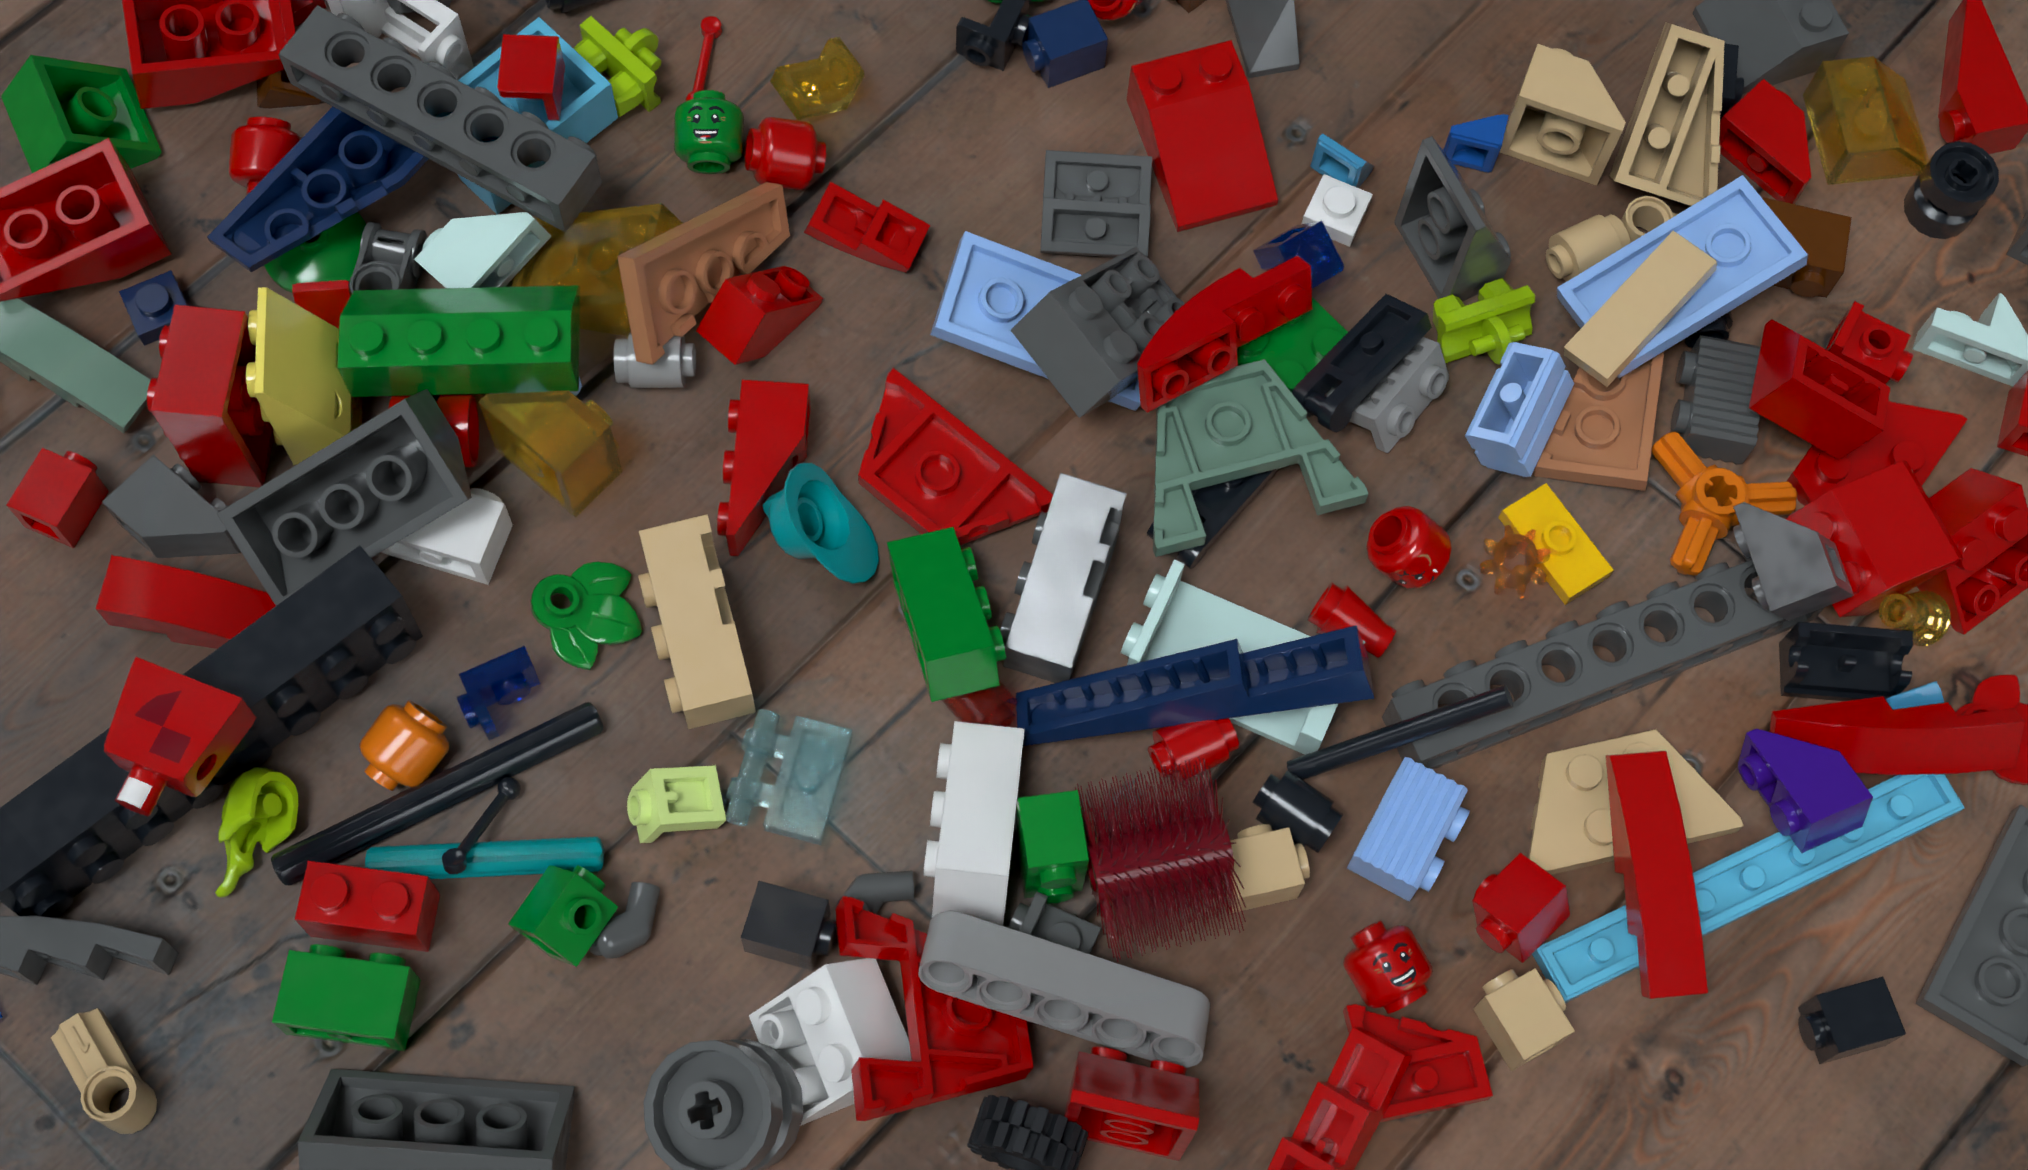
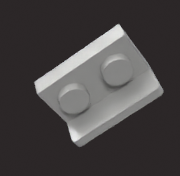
M1422 337L1353 409L1349 422L1370 430L1377 449L1385 453L1390 452L1399 439L1405 437L1411 431L1415 420L1433 399L1438 398L1444 391L1449 380V373L1440 343ZM1331 387L1325 396L1328 397L1335 388Z

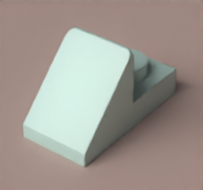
M1998 293L1988 305L1978 322L1973 321L1964 313L1946 311L1937 307L1918 331L1912 348L1915 351L2012 387L2028 371V334L2002 293Z

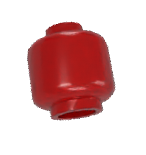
M272 117L248 118L247 124L235 129L231 135L230 178L237 184L246 187V195H248L302 138L291 130V124L287 121Z
M766 117L761 121L757 129L750 128L745 146V168L747 171H753L755 180L759 184L768 182L781 184L785 189L803 190L811 182L814 173L822 174L826 161L825 142L817 141V135L811 123L802 120Z

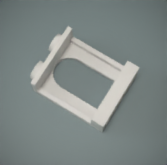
M327 0L331 13L336 16L339 13L349 15L366 32L377 38L384 34L420 57L422 62L426 64L435 62L444 66L454 75L456 80H459L474 68L459 15L437 0H399L438 25L431 33L404 15L396 14L388 5L387 0Z

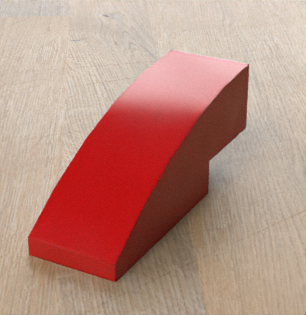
M111 555L95 609L108 625L166 634L171 642L218 649L276 607L269 594L261 590L185 569Z

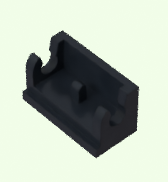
M1797 622L1779 642L1781 696L1850 701L1883 696L1886 700L1891 696L1900 694L1908 687L1912 679V671L1902 670V661L1904 656L1908 655L1913 647V631Z

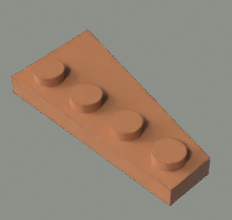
M765 182L617 256L637 362L653 365L665 354L662 347L673 336L683 337L697 324L694 316L708 303L713 302L726 278L738 276L740 273H751L790 236L783 185Z

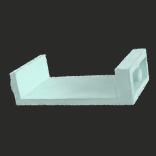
M1174 559L1166 577L1159 574L1155 575L1143 605L1151 608L1144 625L1136 622L1132 624L1123 644L1121 654L1129 657L1127 665L1233 639L1238 640L1243 653L1311 636L1181 581L1185 564ZM1338 704L1229 719L1233 724L1306 755L1318 751Z

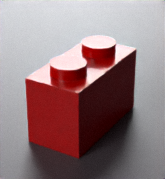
M308 861L294 920L310 937L429 952L441 894L428 876Z

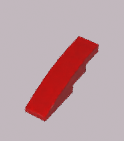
M1880 696L1772 711L1769 732L1840 751L1855 773L1885 775L1959 774L2016 768L2025 722L2014 708L1958 716L1949 702L1892 710L1885 698Z
M1650 751L1606 755L1615 873L1624 875L1628 934L1637 936L1641 994L1649 999L1708 993L1693 870L1667 752Z
M1352 1027L1327 1082H1317L1293 1136L1282 1137L1267 1170H1354L1384 1116L1413 1056L1361 1027Z

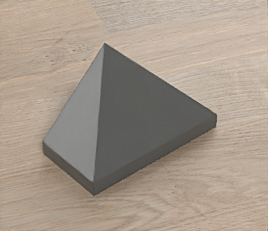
M1225 0L1248 78L1299 69L1300 62L1294 0Z

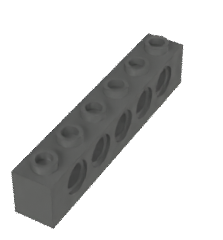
M317 5L279 53L281 62L292 85L565 233L602 183L596 154L584 141L572 136L567 139L549 130L547 125L534 114L525 111L519 114L503 105L489 90L482 87L473 89L456 80L454 75L444 66L435 62L426 64L411 56L404 46L391 38L386 37L383 40L366 32L349 15L339 13L336 16ZM359 63L356 66L347 67L350 64ZM406 87L399 92H391L396 88ZM443 112H452L445 117H436ZM488 137H499L492 142H481ZM537 161H544V162H546L544 165H542V166H540V167H536V168L527 167L528 165H530V164L533 163V162H537Z

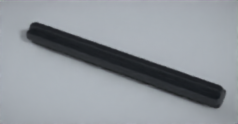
M585 702L425 780L416 787L408 788L273 854L271 857L273 869L278 879L284 885L290 886L304 879L308 861L335 864L498 784L504 778L512 777L600 734L604 729L602 720L591 702Z

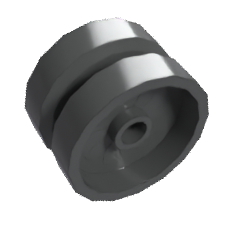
M750 1039L690 1042L668 1054L652 1074L643 1102L646 1133L655 1153L672 1170H765L778 1163L795 1143L803 1119L802 1088L791 1064L772 1047Z

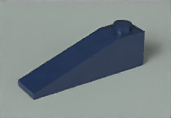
M332 106L207 238L221 251L250 272H253L402 187L429 158Z

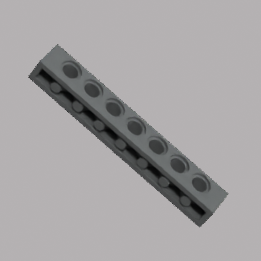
M1751 557L1745 558L1746 562L1729 568L1726 562H1722L1699 573L1696 576L1697 581L1682 587H1679L1676 581L1664 584L1651 591L1646 596V601L1629 606L1627 601L1610 605L1596 615L1597 620L1581 626L1578 625L1576 620L1563 623L1550 630L1545 635L1547 639L1528 646L1526 640L1511 643L1497 651L1494 655L1496 659L1478 666L1475 660H1468L1457 664L1443 674L1444 679L1425 686L1423 680H1416L1405 684L1392 693L1393 698L1390 700L1382 719L1385 725L1389 726L1435 710L1439 705H1449L1489 691L1491 685H1506L1514 697L1513 708L1397 747L1402 761L1404 757H1409L1417 763H1422L1426 768L1436 769L1790 630L1797 622L1813 621L1824 608L1788 621L1770 612V609L1764 610L1760 603L1752 600L1747 595L1745 588L1753 589L1752 579L1758 576ZM1694 607H1702L1708 610L1713 615L1715 623L1702 620L1695 612ZM1644 626L1658 629L1663 634L1665 642L1652 640L1646 634ZM1599 645L1609 649L1615 657V662H1606L1600 659L1595 654L1593 646ZM1551 665L1558 668L1564 675L1565 682L1550 680L1543 673L1541 666Z

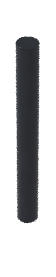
M1503 685L1287 761V769L1300 779L1305 780L1513 708V700L1507 686Z

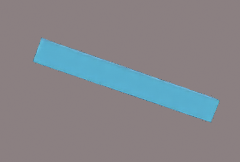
M1944 774L1897 775L1868 789L1873 799L1861 828L1804 853L1800 852L1790 836H1784L1777 832L1693 873L1702 937L1952 817L1965 807ZM1626 905L1541 945L1532 954L1544 977L1555 984L1565 1003L1639 968L1637 936L1628 934Z

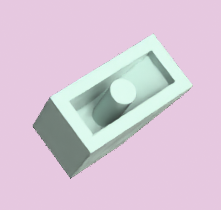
M528 212L454 218L444 228H439L429 235L423 244L422 251L414 260L445 288L505 287L549 240L551 235Z

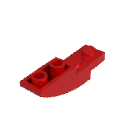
M1297 255L1254 278L1243 269L1238 268L1194 295L1176 310L1152 337L1137 363L1141 408L1148 413L1238 366V347L1312 310L1311 265Z

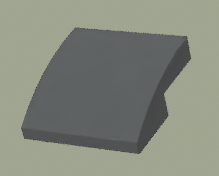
M1046 150L1040 253L1117 257L1137 246L1142 254L1148 258L1152 157Z

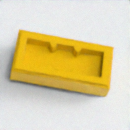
M1547 483L1503 509L1498 517L1564 605L1609 578L1614 571Z

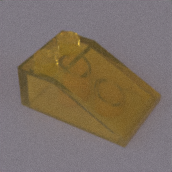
M662 203L582 212L577 216L566 233L539 218H534L551 237L515 275L512 287L579 285L580 329L628 336L631 333L617 256L683 224V222Z

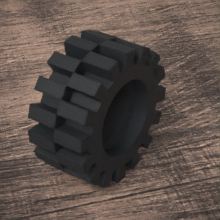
M988 1095V1097L983 1098L967 1147L971 1148L973 1153L982 1155L981 1158L989 1162H997L998 1166L1007 1170H1077L1089 1135L1086 1130L1081 1129L1082 1126L1079 1124L1068 1122V1118L1060 1114L1053 1115L1046 1108L1040 1106L1036 1108L1022 1100L1015 1102L1009 1097L1000 1096L998 1098L994 1095Z

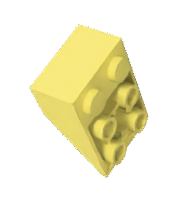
M267 287L258 288L257 310H250L248 314L249 337L252 345H256L255 362H249L246 367L247 390L251 398L256 397L258 399L263 421L271 423L276 444L278 446L283 445L293 465H297L362 425L363 397H351L337 368L339 329Z

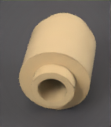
M1612 214L1606 217L1595 215L1552 235L1549 239V249L1546 250V261L1553 275L1559 279L1563 278L1567 282L1630 244V237L1625 225L1617 216Z

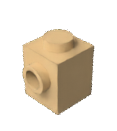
M1269 824L1257 825L1240 831L1237 834L1238 839L1230 840L1231 843L1236 842V844H1231L1233 858L1241 866L1239 867L1234 862V870L1244 889L1234 872L1233 876L1246 906L1245 908L1235 886L1242 911L1298 898L1305 885L1304 879L1310 877V868L1304 846L1301 843L1294 845L1289 827L1272 831V827ZM1236 898L1238 910L1241 911V910H1240V907H1239V904H1238V901H1237V898Z
M1536 968L1520 977L1511 969L1492 979L1482 987L1486 996L1473 1008L1511 1072L1561 1044L1575 1032L1563 1012L1566 1010V1005L1560 991L1549 979L1543 980Z

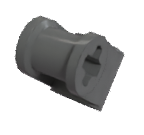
M368 222L362 233L359 255L353 275L350 278L351 292L353 293L354 290L415 289L418 278L422 275L424 268L414 259L422 251L423 244L427 239L425 230L414 229L409 234L382 229L380 223Z

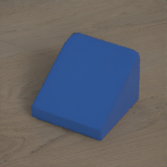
M1500 114L1451 126L1443 148L1444 153L1455 165L1487 173L1492 172L1502 147L1509 115Z

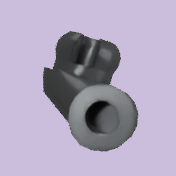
M911 870L859 875L840 897L837 905L843 896L853 897L864 902V910L876 914L884 902L914 900L913 872Z
M632 882L625 912L608 921L589 951L594 955L613 959L619 958L644 945L651 935L660 888L649 883Z

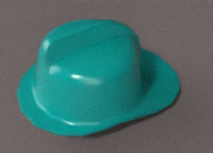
M813 463L797 464L789 471L784 488L768 497L763 504V510L769 518L771 532L776 543L786 554L794 558H816L829 572L840 580L851 584L866 582L875 574L879 562L878 545L872 529L857 509L838 490L833 480L822 468Z

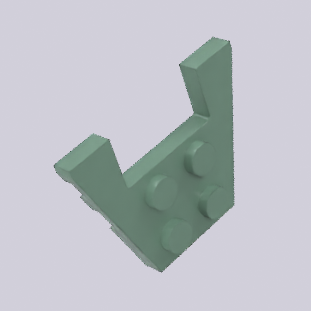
M1265 359L1236 366L1156 408L1153 552L1155 557L1204 545L1206 534L1191 491L1299 464L1317 515L1366 503L1368 491L1364 483L1358 476L1354 478L1339 460L1340 453L1329 439L1323 440L1307 420L1306 410Z

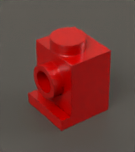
M1854 301L1836 326L1826 350L1884 384L1889 380L1898 383L1914 356L1913 353L1905 350L1911 335L1863 312L1864 305Z

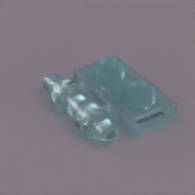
M760 709L757 712L753 728L746 729L741 748L745 751L738 777L731 778L726 797L730 799V803L726 813V821L738 826H747L752 808L762 806L768 808L763 824L764 831L821 845L853 738L852 730L796 716L790 737L775 733L780 716L775 712ZM772 757L783 759L775 786L760 782L767 758Z

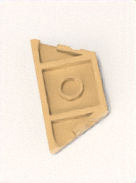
M1655 729L1546 754L1541 763L1538 781L1539 796L1533 811L1531 823L1533 832L1528 858L1551 875L1614 861L1606 755L1650 751L1667 752L1681 809L1687 844L1736 833L1744 825L1741 817Z

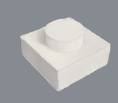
M1323 174L1303 216L1301 227L1350 247L1369 207L1373 194Z

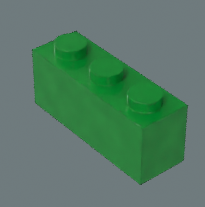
M954 527L887 542L893 584L931 702L1000 686L997 662L1006 660L1004 642L998 625L988 627L986 620L992 619V614L985 587H974L972 581L978 580V574L971 548L961 549Z

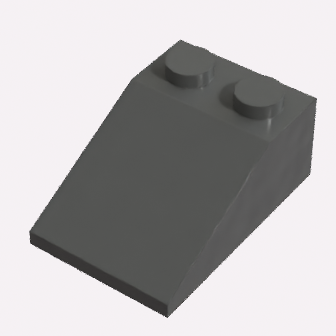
M1433 136L1423 139L1394 223L1438 299L1453 294L1464 301L1478 295L1479 290L1485 283L1504 278L1511 262L1510 248L1504 236L1499 232H1495L1487 220L1484 205L1479 194L1474 189L1468 188L1459 171Z

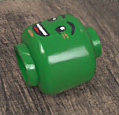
M714 90L698 91L693 94V99L683 102L676 108L674 116V151L682 161L687 163L689 170L702 174H719L728 171L730 164L741 158L744 150V114L736 104L725 100L724 93Z

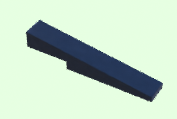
M1356 625L1243 653L1238 640L1233 639L1017 692L1016 712L1017 728L1025 729L1023 746L1175 726L1197 721L1227 719L1375 698L1368 654Z

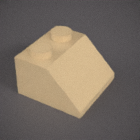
M1537 44L1507 121L1500 153L1597 186L1626 122L1589 61L1575 57L1563 49H1552Z

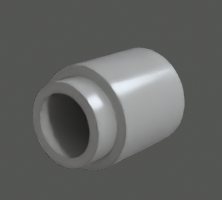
M629 333L628 339H616L614 343L616 382L629 383L631 388H684L686 376L696 375L695 344L685 343L684 336H673L662 346L665 354L651 365L636 361L631 333Z

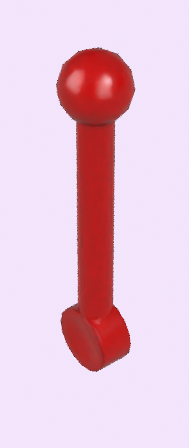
M708 16L701 21V33L704 39L693 91L687 94L685 101L693 99L695 92L704 90L713 42L722 33L721 22L717 17Z

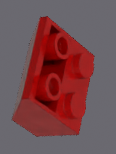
M1771 319L1764 326L1749 409L1839 460L1884 431L1891 387L1799 333Z
M1974 468L1968 469L1929 498L1964 559L1916 586L1953 629L1961 634L1969 632L2028 588V507L2022 484Z

